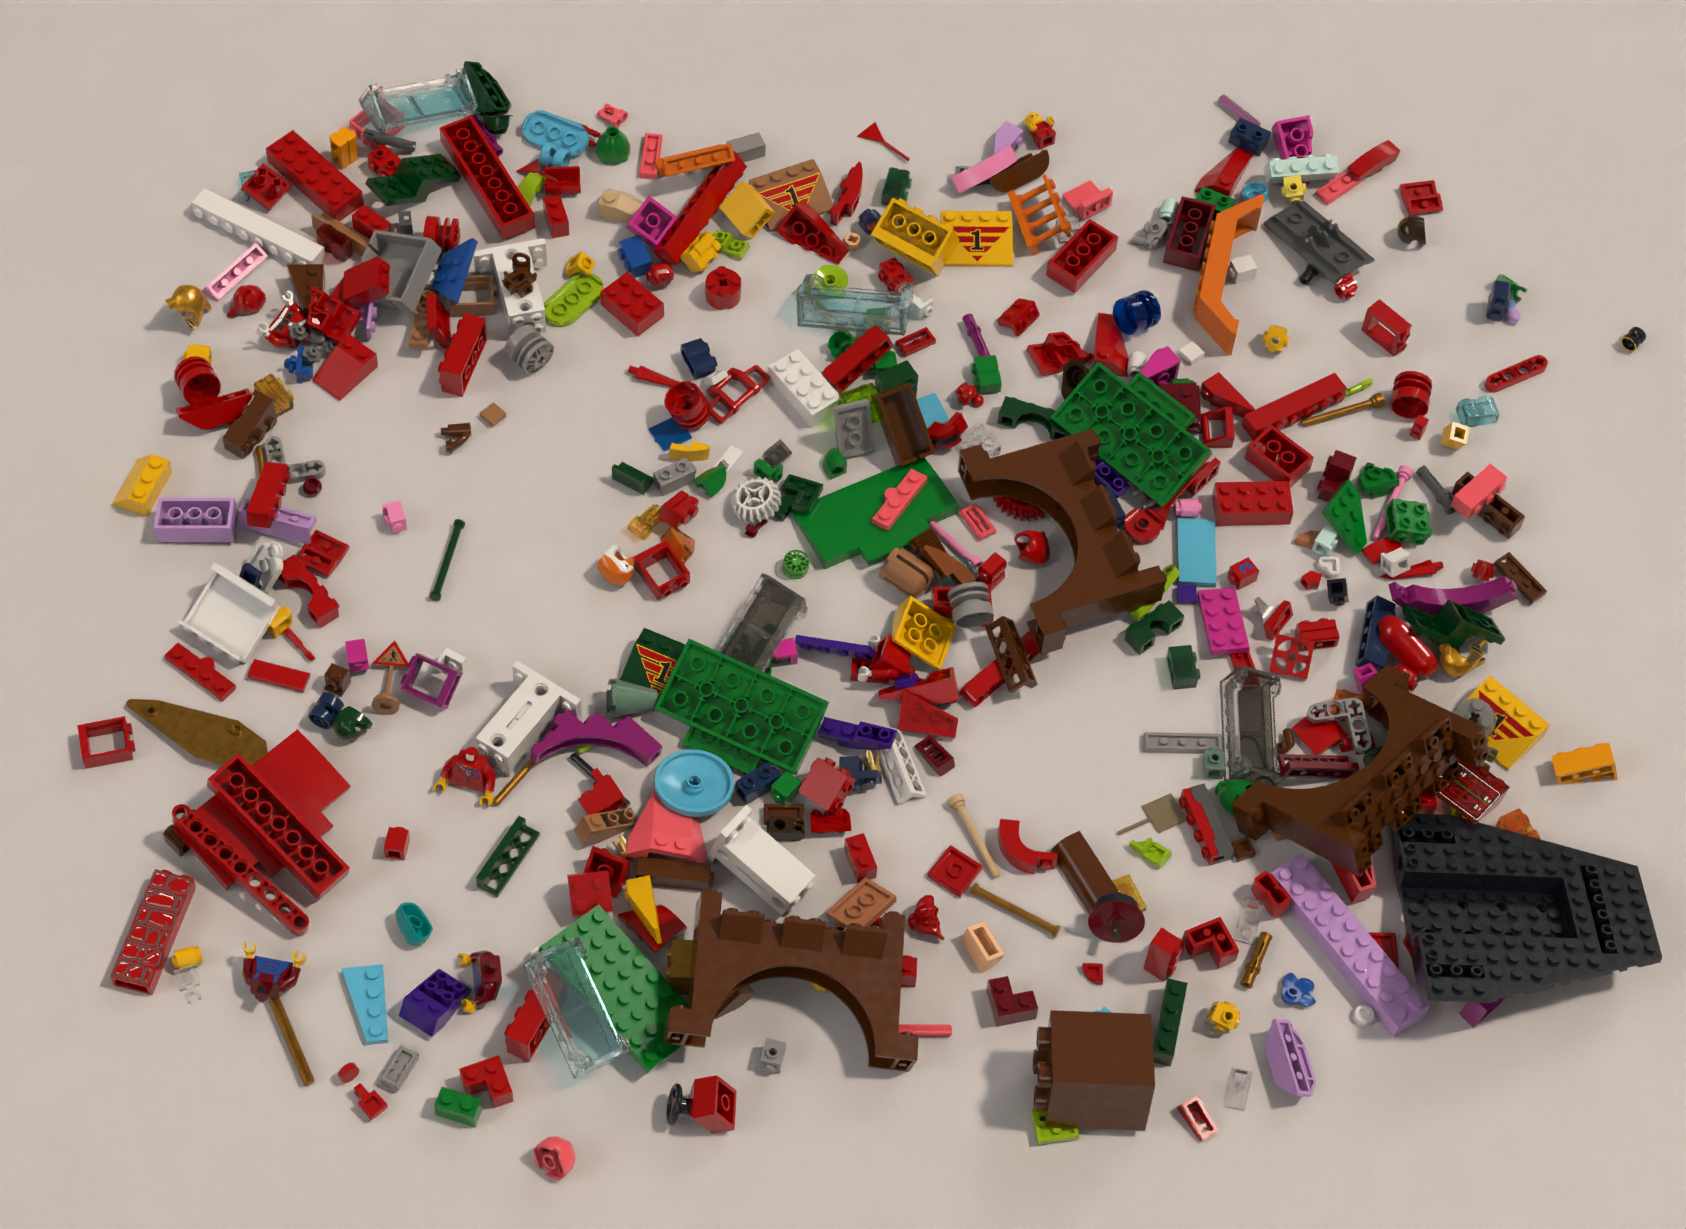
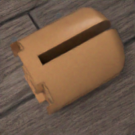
M901 546L900 549L896 547L886 558L888 562L885 569H880L879 572L881 579L906 596L918 598L925 593L934 577V570L930 565Z

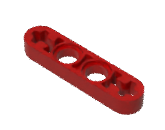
M1537 355L1495 372L1487 377L1485 388L1489 392L1495 393L1532 378L1546 370L1548 361L1545 357ZM1525 368L1528 370V373H1521L1519 369ZM1509 374L1513 377V379L1508 380L1504 377V375Z

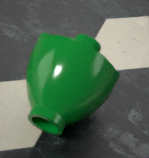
M608 127L597 140L596 154L603 164L626 162L630 154V143L626 135L617 127Z
M1233 779L1226 782L1222 780L1217 784L1215 794L1219 796L1224 809L1235 817L1232 803L1254 783L1244 779Z

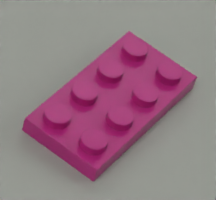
M1235 588L1198 590L1197 598L1211 655L1249 652L1250 647Z

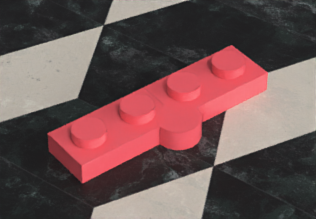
M911 469L897 488L885 490L884 500L886 502L872 518V524L889 531L925 485L927 476Z

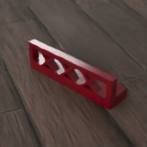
M1279 754L1277 756L1280 772L1284 778L1346 779L1360 770L1358 762H1350L1348 756Z

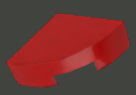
M1082 963V971L1086 978L1095 984L1103 985V964Z

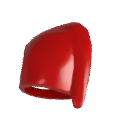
M1026 530L1015 535L1014 541L1019 549L1020 555L1018 558L1032 564H1044L1049 560L1050 547L1044 531ZM1020 536H1027L1030 541L1023 543L1017 541Z

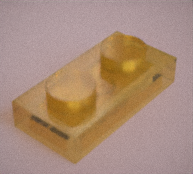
M1130 874L1112 880L1120 893L1131 896L1137 902L1139 909L1142 912L1146 911L1147 907Z

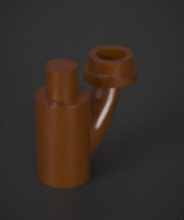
M470 423L448 424V427L441 428V435L459 437L453 442L452 439L446 441L447 452L453 453V449L469 439L471 436Z

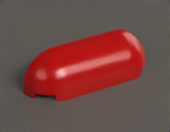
M1387 615L1378 621L1380 640L1402 665L1408 666L1418 676L1426 679L1437 672L1438 663L1434 654L1401 619Z

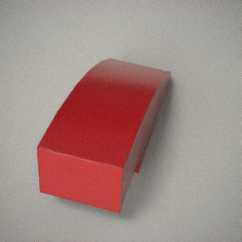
M1387 140L1364 153L1351 163L1347 169L1358 179H1362L1382 171L1384 165L1395 162L1400 150L1390 140Z

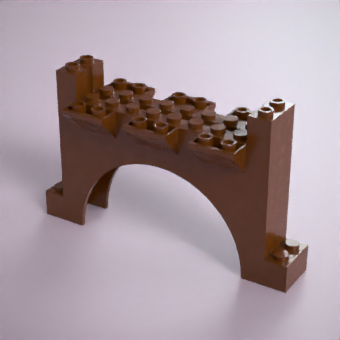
M1093 429L990 459L988 452L984 451L981 444L960 450L958 473L971 501L980 498L1001 497L1028 503L1049 515L1064 531L1072 547L1074 567L1069 577L1049 596L1030 604L1035 619L1027 621V625L1041 655L1063 649L1067 629L1161 601L1163 592H1165L1164 587L1167 577L1161 571L1159 565L1138 571V566L1141 562L1140 556L1134 551L1132 539L1127 537L1125 530L1118 532L1116 528L1118 511L1111 503L1110 493L1105 491L1103 484L1096 486L1094 482L1101 440Z
M1387 664L1362 687L1364 691L1379 701L1368 711V715L1380 722L1388 731L1386 742L1378 755L1357 773L1326 786L1290 789L1272 786L1259 780L1256 781L1232 803L1238 831L1257 841L1270 829L1349 872L1360 876L1372 865L1371 855L1383 845L1380 830L1388 824L1393 831L1397 832L1412 817L1418 814L1422 809L1420 799L1422 791L1427 788L1432 795L1436 796L1440 791L1444 790L1461 773L1458 759L1477 768L1488 758L1489 752L1484 727L1410 693L1405 672Z
M710 888L701 891L695 910L687 1009L683 1005L670 1007L665 1018L663 1043L704 1048L706 1037L711 1036L715 1014L734 993L760 980L794 978L814 983L826 989L848 1007L863 1032L868 1051V1067L905 1072L911 1070L918 1058L919 1036H913L910 1032L898 1034L905 915H900L896 911H889L883 915L882 921L877 926L863 927L861 924L851 923L846 925L843 931H838L834 927L826 928V922H822L818 918L806 920L792 915L785 917L783 923H777L775 920L764 921L765 914H760L754 910L741 912L736 908H727L721 914L723 892H717L716 889Z

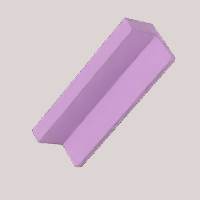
M245 499L239 508L238 516L241 528L310 545V531L317 522L316 516L278 508L276 521L272 522L269 529L247 525L246 511L250 499Z

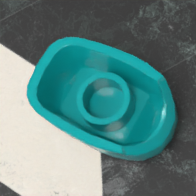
M412 902L401 903L395 911L398 927L410 946H420L427 941L433 928L419 906Z

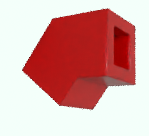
M1309 571L1301 577L1300 583L1307 591L1311 588L1318 590L1322 574Z

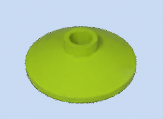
M824 265L814 272L812 283L814 288L821 294L837 295L846 289L848 275L839 266Z

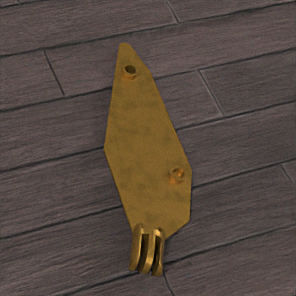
M129 699L126 702L127 707L195 758L224 765L239 753L252 766L268 753L267 742L238 720L160 700Z

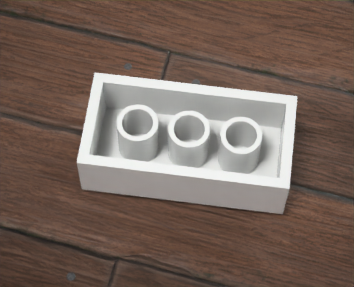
M799 349L768 366L770 381L811 428L833 415V406L842 405V397Z

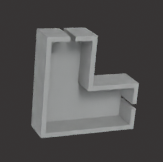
M374 230L368 244L380 255L381 259L390 265L389 294L377 300L385 308L414 312L442 249L431 238ZM367 247L361 262H366L378 255L370 247Z

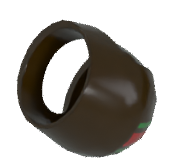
M1415 215L1404 217L1397 227V234L1400 240L1406 244H1411L1412 241L1417 240L1421 246L1426 245L1424 218Z

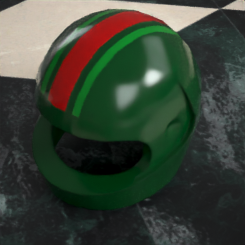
M351 706L339 711L333 720L335 734L345 741L356 740L360 737L355 727L360 726L371 729L373 725L365 715Z

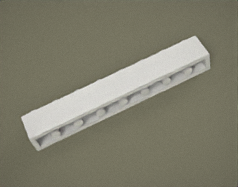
M205 188L192 202L193 212L198 218H203L215 226L218 225L227 232L240 236L243 240H248L254 244L257 243L261 248L270 251L273 255L284 258L290 263L321 264L326 258L323 246Z

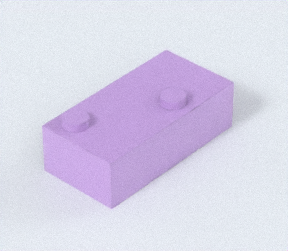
M158 498L154 523L157 541L234 542L238 517L235 498Z

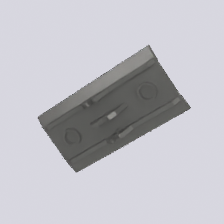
M1305 201L1297 202L1264 222V226L1333 284L1361 266L1375 261L1372 256L1341 232L1337 223L1332 224V219L1327 220Z

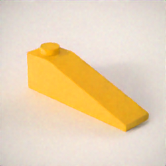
M650 875L626 880L627 888L624 889L626 901L630 900L633 911L655 941L661 944L662 940Z

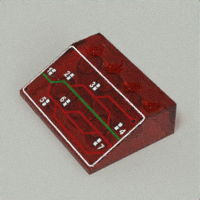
M1458 759L1461 773L1436 796L1473 824H1477L1501 803L1510 787L1502 779L1490 773L1486 767L1479 765L1476 768Z

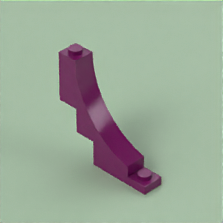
M1506 576L1474 586L1452 589L1427 588L1414 584L1405 588L1397 582L1388 584L1392 601L1401 608L1407 604L1430 615L1438 613L1448 599L1481 614L1518 599L1515 582Z

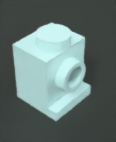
M1327 525L1324 526L1314 541L1312 551L1323 557L1331 555V551L1335 549L1339 541L1337 540L1338 534L1334 528Z

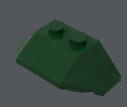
M464 62L463 89L476 111L488 114L508 113L512 104L495 78L483 69L479 62Z

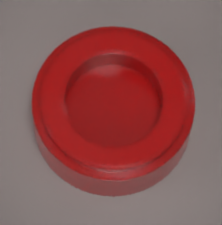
M348 1063L339 1070L338 1077L343 1083H348L359 1074V1068L355 1063Z

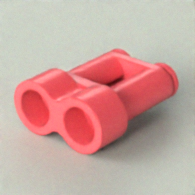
M605 104L604 108L598 111L597 116L618 128L621 122L627 119L628 112Z

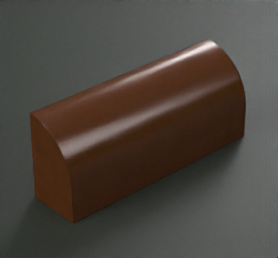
M1080 831L1065 837L1052 848L1050 853H1057L1058 866L1089 914L1100 897L1109 893H1120Z

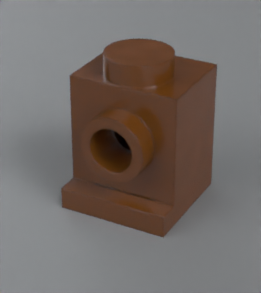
M331 663L324 674L326 683L324 690L342 697L351 683L349 670Z

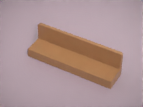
M324 212L320 216L311 215L313 228L360 256H363L367 247H370L377 254L368 244L370 239Z

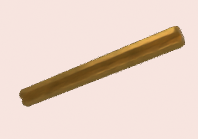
M269 997V1004L305 1086L313 1084L314 1077L280 998Z

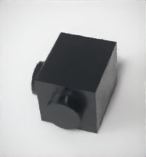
M1346 578L1327 580L1330 604L1342 606L1349 602Z

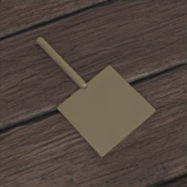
M1170 793L1142 806L1148 816L1147 819L1119 830L1117 833L1118 835L1123 834L1150 821L1156 831L1161 833L1187 820Z

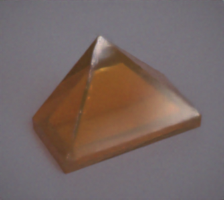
M670 526L660 538L662 542L666 540L683 564L694 553L695 540L678 528L675 529Z

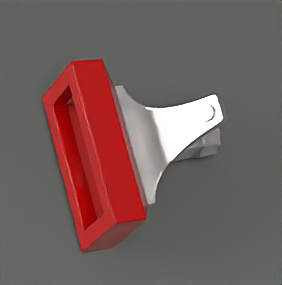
M1257 597L1254 600L1256 605H1253L1251 611L1263 618L1262 625L1266 638L1274 640L1276 635L1279 634L1293 616L1291 602L1284 600L1280 605L1269 606L1260 597Z

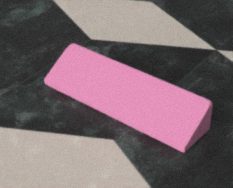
M255 243L209 283L203 291L218 301L265 260L268 255Z

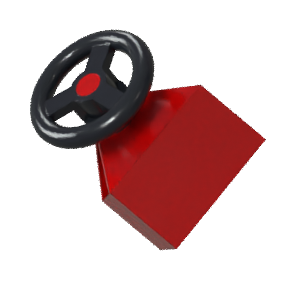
M715 1075L694 1079L689 1097L686 1098L683 1097L681 1085L676 1083L672 1086L668 1097L666 1109L667 1122L669 1125H674L680 1114H688L712 1134L735 1130L737 1091L719 1076Z

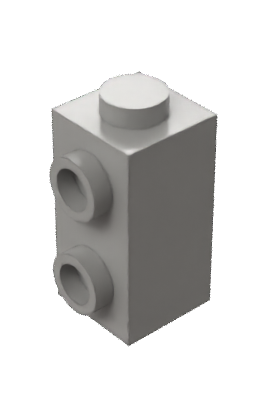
M759 132L726 141V144H732L733 151L737 153L743 162L765 156L766 145Z
M684 458L653 472V483L660 494L665 496L693 483L697 471L694 464L689 463L687 458Z

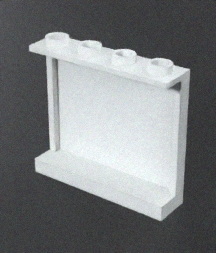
M214 562L211 569L215 572L184 621L178 620V622L183 625L182 629L191 635L193 632L199 635L197 639L203 643H212L214 650L221 654L223 652L229 654L227 658L237 664L239 661L247 663L282 606V603L227 568Z

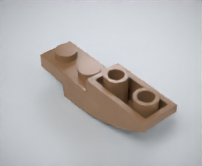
M423 290L414 312V322L409 339L410 349L427 350L428 344L431 342L432 335L427 330L426 295L434 292L438 298V291Z

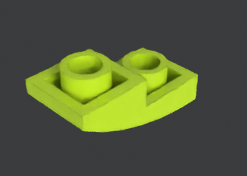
M532 172L524 178L518 188L529 206H531L535 194H540L546 177Z
M716 229L713 234L715 240L721 245L719 251L742 260L750 248L749 242L734 239L732 233Z

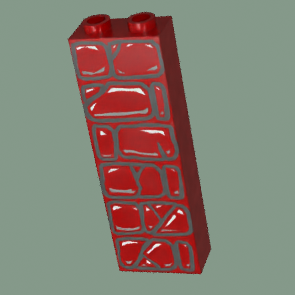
M154 870L110 977L114 986L153 995L196 889L194 879L190 876L176 875L168 870Z

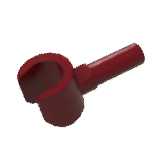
M764 519L755 526L748 524L745 528L747 530L745 535L754 538L758 530L768 523V520Z

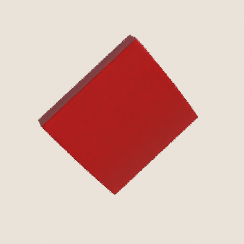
M1434 180L1405 183L1399 186L1402 200L1409 215L1444 210L1440 193L1437 194Z
M315 530L310 538V545L304 543L297 558L298 560L302 559L306 566L329 577L340 564L350 547L327 534Z
M1324 708L1323 712L1318 713L1314 711L1311 714H1314L1315 717H1318V715L1320 713H1324L1326 709ZM1305 717L1292 727V730L1314 755H1322L1330 747L1334 748L1343 738L1348 736L1335 720L1312 723Z

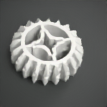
M751 477V480L748 482L744 480V484H738V489H734V494L731 495V506L734 514L746 523L751 521L754 524L755 521L761 523L763 519L768 520V517L774 516V512L779 511V506H781L779 488L772 480L769 481L767 478L762 480L758 477L754 480Z

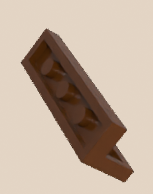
M1002 616L985 627L1008 691L1014 693L1023 686L1031 689L1037 686L1036 678L1014 620ZM999 626L1001 629L999 636L995 637L993 629ZM1002 641L1007 645L1004 653L1000 652ZM1008 657L1013 661L1010 670L1006 668ZM1014 674H1017L1020 681L1013 685L1012 678Z

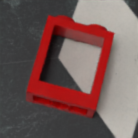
M1379 299L1367 308L1361 331L1394 356L1398 352L1401 353L1407 347L1406 342L1410 337L1411 333L1409 332L1412 325ZM1379 322L1382 323L1385 327H1387L1390 331H1392L1395 334V336L1391 334L1388 330H1386L1383 326H1381Z
M666 540L633 557L635 570L657 600L662 597H668L672 592L679 588H685L690 583L689 570ZM667 558L679 576L658 586L645 568Z
M125 716L77 725L85 769L133 760L132 752L136 751L134 740H130L133 730L131 723H127ZM123 731L124 749L91 755L90 737Z

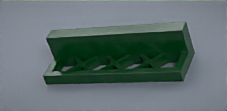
M517 817L476 877L477 887L496 897L503 891L540 836V832L526 826L525 818ZM524 831L533 836L530 841L521 842L520 837ZM521 848L522 853L520 856L511 858V850ZM510 863L511 869L509 872L500 873V866ZM499 879L500 885L496 890L488 886L491 880Z

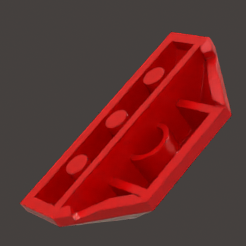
M246 388L176 408V412L180 419L202 430H212L218 425H229L235 419L238 420L244 412L242 408L245 404L248 405L252 394Z

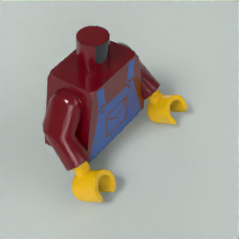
M253 942L252 950H247V943H244L243 949L246 958L243 959L242 975L246 984L250 986V992L255 994L256 1000L264 1002L268 997L280 998L283 992L290 990L297 984L301 972L300 965H303L307 960L304 953L301 959H297L299 952L297 950L293 952L292 958L295 961L293 966L292 962L255 956L253 959L252 955L256 952L255 943Z
M487 950L474 952L471 955L463 953L457 955V957L463 958L462 962L457 963V965L469 967L473 963L475 998L474 1001L468 999L461 1001V1005L465 1006L461 1010L470 1014L475 1011L476 1006L480 1007L492 1000H496L502 983L500 956L494 955Z

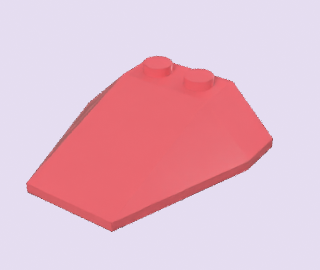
M654 790L628 837L626 856L633 858L647 857L648 853L652 852L683 858L685 862L706 864L707 851L698 817L684 816L670 810L660 801Z

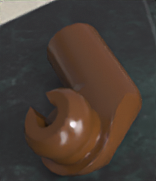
M1286 728L1282 731L1284 740L1276 745L1277 751L1281 754L1288 753L1295 745L1291 728Z

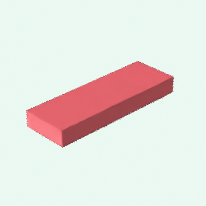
M645 133L639 178L657 179L658 168L656 159H660L662 134Z
M1346 170L1318 189L1315 195L1326 205H1329L1363 182L1365 177L1358 179L1349 170Z

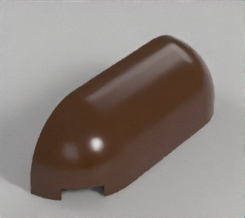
M1041 150L1040 153L1034 156L1032 153H1029L1019 158L1009 167L988 178L991 186L997 191L1009 192L1041 176L1049 165L1048 151Z

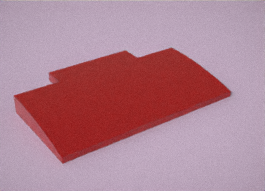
M297 729L251 767L322 837L333 828L332 823L325 817L322 811L345 794L351 786ZM216 795L194 811L251 865L255 867L259 864L271 878L285 867ZM176 826L173 828L225 890L236 882ZM195 826L191 828V831L199 832L201 828ZM208 840L205 842L208 846H213L216 844V842L213 840ZM227 853L220 855L225 860L231 857ZM237 867L235 868V871L238 873L245 872V869L243 867Z

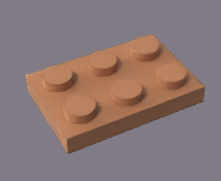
M865 877L826 912V918L844 929L846 925L851 923H858L863 927H869L897 902L894 894Z

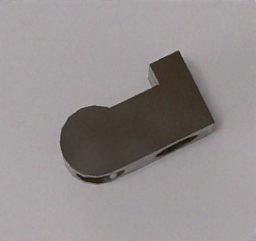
M769 816L766 825L767 833L774 839H789L791 841L804 839L805 828L802 819Z

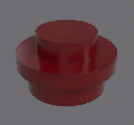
M314 477L306 479L303 484V491L307 495H317L322 490L321 482Z

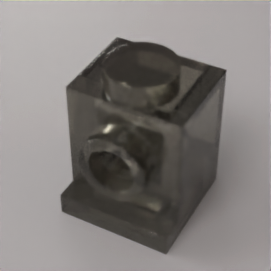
M780 439L763 453L762 457L764 459L762 461L767 462L774 469L778 464L788 460L792 452ZM772 455H776L778 460H774Z

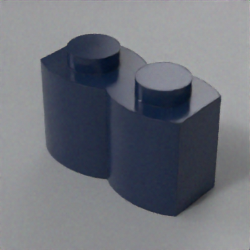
M1497 280L1493 283L1492 292L1488 296L1487 319L1501 321L1504 318L1505 309L1509 304V282Z
M702 338L681 344V355L695 380L708 376L716 370V358L711 356L709 345Z

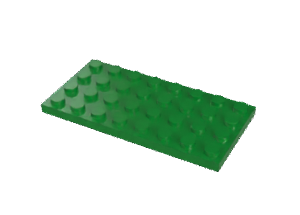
M600 905L594 907L540 946L538 951L647 1074L684 1046L663 1043L665 1018L670 1007L683 1005L687 1009V1003L673 987H670L668 981Z

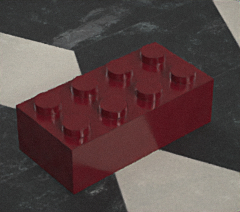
M1184 196L1181 197L1165 249L1163 263L1198 271L1214 217L1215 204Z

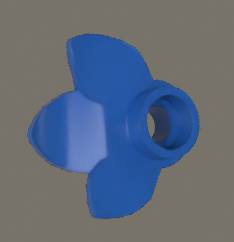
M1293 973L1285 975L1282 980L1284 988L1281 991V999L1285 1004L1294 1005L1298 1003L1304 1007H1310L1316 1003V1000L1310 995L1314 989L1313 981L1307 978H1300L1298 980Z

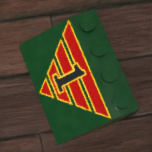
M643 628L635 642L620 680L655 689L657 694L661 695L685 644Z

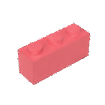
M1489 464L1454 495L1451 506L1467 519L1473 514L1476 516L1484 504H1490L1497 493L1501 494L1504 491L1507 476L1492 464Z

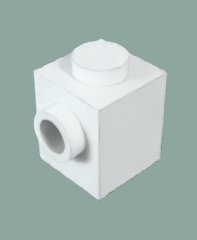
M1251 255L1232 259L1227 271L1234 283L1238 284L1255 279L1257 266Z

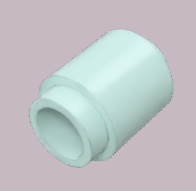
M1168 198L1162 202L1159 218L1166 221L1168 225L1173 224L1179 207L1178 201Z

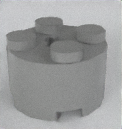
M1474 698L1466 700L1459 705L1455 714L1470 721L1473 720L1474 716L1479 717L1476 724L1484 727L1486 738L1493 733L1497 722L1496 715L1489 704L1483 700Z

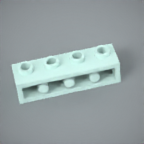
M1324 154L1320 157H1314L1309 155L1298 159L1297 157H1289L1284 160L1272 158L1265 165L1264 172L1266 184L1283 183V177L1300 174L1302 181L1330 180L1339 174L1337 156Z

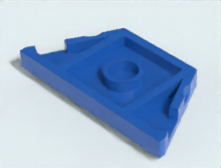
M474 238L442 254L432 284V288L456 304L459 302L478 243Z

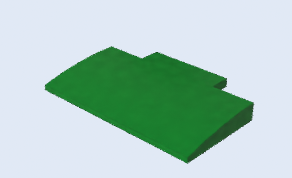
M1099 361L1050 417L1071 435L1093 429L1101 440L1098 457L1162 508L1186 485L1212 455L1211 449L1186 431L1196 419V415L1141 372H1138L1130 383L1127 384Z
M917 458L914 462L904 466H895L818 498L809 514L793 509L790 510V513L824 569H827L860 554L866 564L870 565L887 558L896 547L900 549L901 546L904 549H908L910 539L930 528V522L935 521L937 523L958 514L959 505L925 458ZM911 469L927 476L925 485L889 531L872 524V518L886 502L884 500L885 490L897 488Z
M688 638L654 709L690 726L682 742L683 745L693 750L710 752L734 769L748 774L758 768L762 759L797 775L821 724L829 702Z

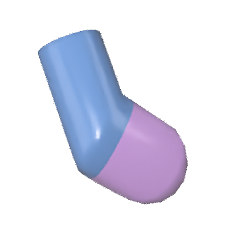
M1509 299L1505 313L1509 317L1511 324H1517L1520 314L1515 308V301Z

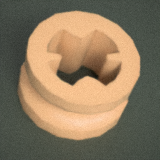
M849 233L845 236L844 244L849 250L855 251L860 248L861 238L857 233Z

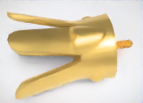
M867 750V757L865 758L860 754L866 770H878L882 774L881 767L879 766V750H877V755L875 756V763L870 750Z
M619 835L620 843L612 842V844L620 851L623 859L632 860L634 863L635 858L626 856L627 842L622 835Z

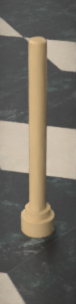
M961 793L951 796L948 799L950 807L958 811L991 875L995 879L1000 877V872L964 808V797Z

